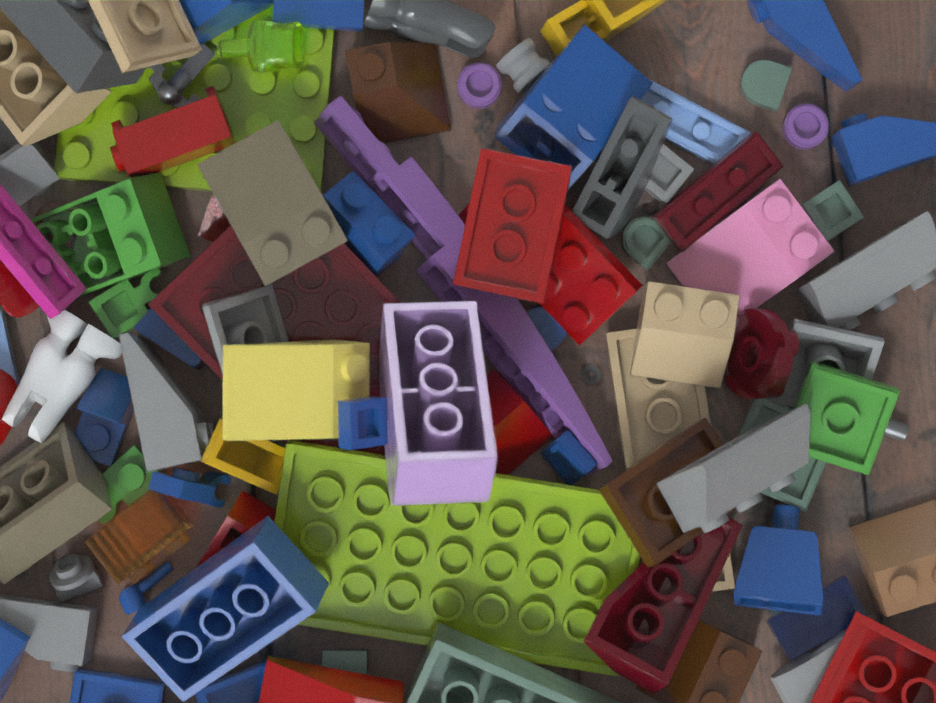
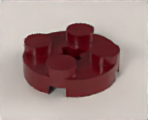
M747 309L743 315H737L734 339L727 361L730 375H724V379L730 390L742 399L778 398L785 391V386L792 370L793 357L799 350L798 336L794 331L788 330L785 322L777 313L768 309ZM755 347H757L758 357L754 353Z

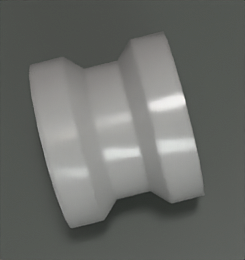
M527 38L515 46L496 65L502 74H508L514 81L513 88L518 94L528 90L551 63L547 58H541L535 51L536 44L531 38Z

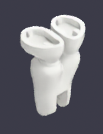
M63 310L52 319L47 316L51 331L47 337L39 340L34 347L24 375L2 417L4 422L12 427H16L23 421L35 402L42 405L28 432L30 438L40 443H43L51 434L71 405L93 381L96 373L94 366L98 358L116 359L122 354L121 343L94 326L87 325L80 318L66 310ZM81 335L77 347L68 356L67 348L69 344Z

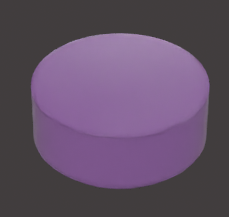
M472 63L466 66L458 77L457 89L459 97L471 108L484 109L490 107L498 100L501 93V77L498 71L487 63Z
M808 103L792 108L782 123V133L789 145L800 150H809L819 145L825 139L829 130V121L825 112L818 106Z

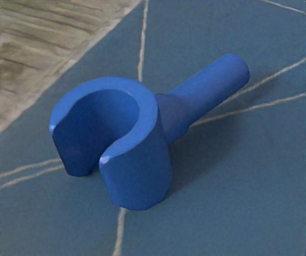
M168 561L164 562L139 583L121 592L119 601L127 615L138 611L143 605L148 603L143 592L152 588L174 569Z

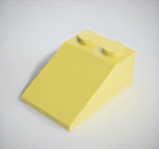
M314 340L223 345V440L339 438L338 401L369 397L370 343L345 340Z

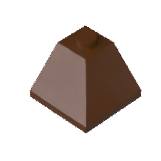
M386 42L345 50L356 110L361 114L364 124L378 141L390 143L451 131L435 44Z

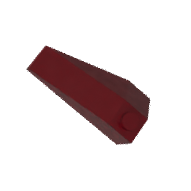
M728 517L729 521L707 533H700L659 564L648 568L643 562L602 602L583 642L615 673L655 694L667 686L743 527L742 524Z

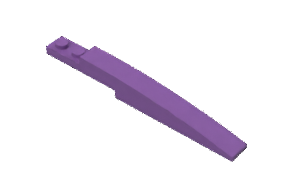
M342 96L328 104L314 124L352 170L416 235L412 242L427 259L416 270L441 302L476 301L484 354L518 395L528 404L555 439L569 430L598 463L585 475L586 477L607 467L613 460L570 382L518 299L453 285L465 224L412 156L401 165H398L393 159L389 148L383 142L378 141L364 124L361 114L354 107L349 106Z

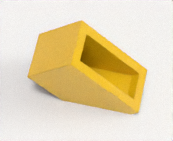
M219 419L201 462L277 495L280 489L286 449L268 440H223V420Z

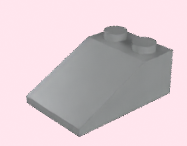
M130 333L119 334L146 470H165L201 462L215 430L214 423H207L205 414L144 338Z

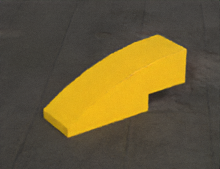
M580 0L549 18L543 25L540 33L555 56H557L584 24L607 42L667 0Z

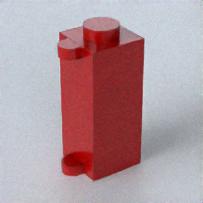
M212 86L205 89L207 98L124 127L121 120L112 122V133L117 145L111 146L110 150L118 171H126L127 175L131 178L158 173L235 144V138L215 87Z

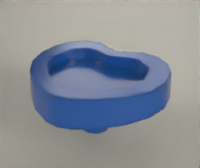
M535 307L528 312V316L550 351L560 345L566 336V331L543 307Z

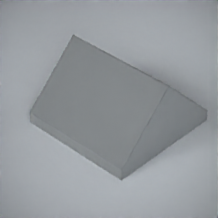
M272 284L207 302L202 306L222 374L223 345L289 342Z
M794 318L788 326V330H792L797 334L799 350L793 357L792 370L783 395L778 398H770V402L794 407L810 360L872 379L885 342L884 338Z

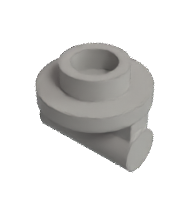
M69 554L62 557L56 562L49 576V580L55 588L56 595L61 603L104 586L100 571L96 570L90 557L84 554Z

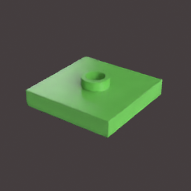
M810 360L793 408L795 409L807 404L811 411L809 457L869 475L900 393L898 387Z

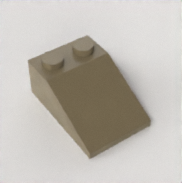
M279 120L197 164L265 286L348 241Z

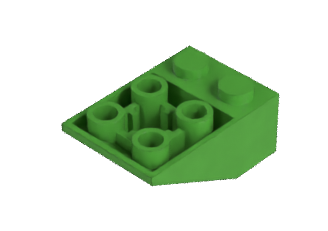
M160 172L129 178L30 219L35 226L37 221L43 220V223L36 226V228L87 288L78 297L191 257ZM77 207H81V208H79V209L73 210L72 212L69 211V210H71V209H74V208H77ZM47 233L53 235V241L48 239ZM76 234L74 248H67L64 244L67 243L71 235Z

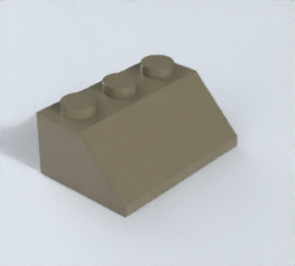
M65 422L55 427L43 443L34 442L0 466V581L4 584L28 570L34 563L57 547L65 544L67 540L112 510L105 478L71 427Z

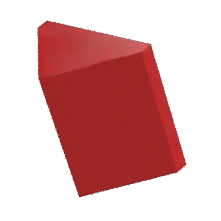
M493 369L486 375L497 454L494 473L509 475L551 438L552 435L528 404Z

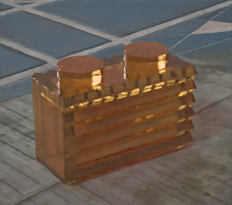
M149 490L89 537L85 543L118 585L128 579L135 585L155 569L151 561L164 550L170 557L191 540L186 533L195 525L172 496Z

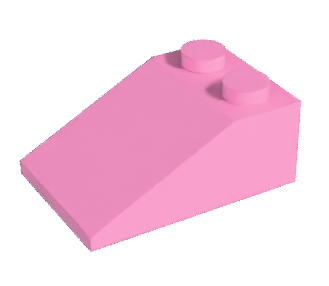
M779 179L665 265L683 287L740 295L737 315H743L746 312L745 310L756 309L835 251L783 181Z

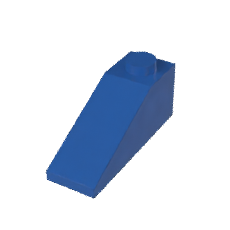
M747 0L749 11L756 23L762 22L767 33L843 91L847 92L853 89L863 80L824 0Z
M863 113L840 122L842 129L831 136L848 187L936 157L935 122L884 115L868 120L867 114Z

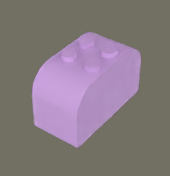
M476 301L383 304L379 345L380 397H385L387 402V444L384 447L391 505L487 502L491 493L497 454Z

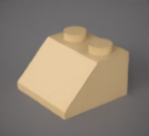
M648 281L642 289L630 375L720 388L734 339L740 295Z

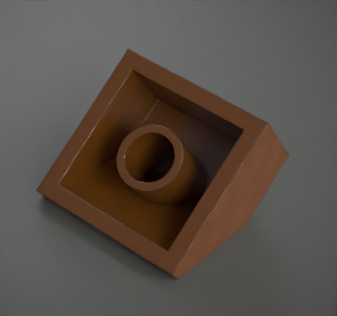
M699 619L669 684L655 694L639 685L636 686V689L660 703H739L763 651L755 645Z

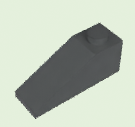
M635 96L630 97L572 210L588 228L607 239L623 231L645 191L673 118Z

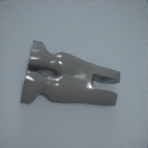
M372 0L363 26L374 30L390 31L400 39L436 44L470 58H478L483 54L494 35L496 27L493 21L450 0Z

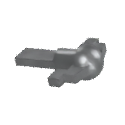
M204 43L201 45L202 50L190 57L168 82L161 77V74L166 70L161 64L149 67L154 71L149 77V81L162 103L179 108L200 100L194 94L187 100L181 93L215 55Z

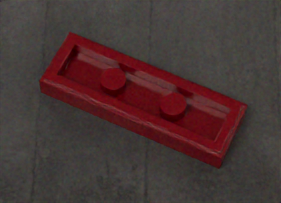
M758 131L751 132L653 215L652 218L679 252H684L783 168L784 165Z

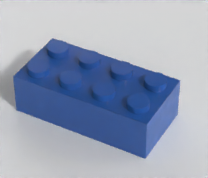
M267 516L143 605L121 637L184 702L316 612L329 582L275 522Z

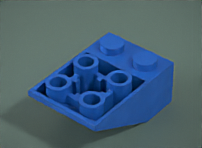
M584 24L497 125L494 137L515 155L572 166L570 188L607 144L630 97L635 96L641 100L653 82Z

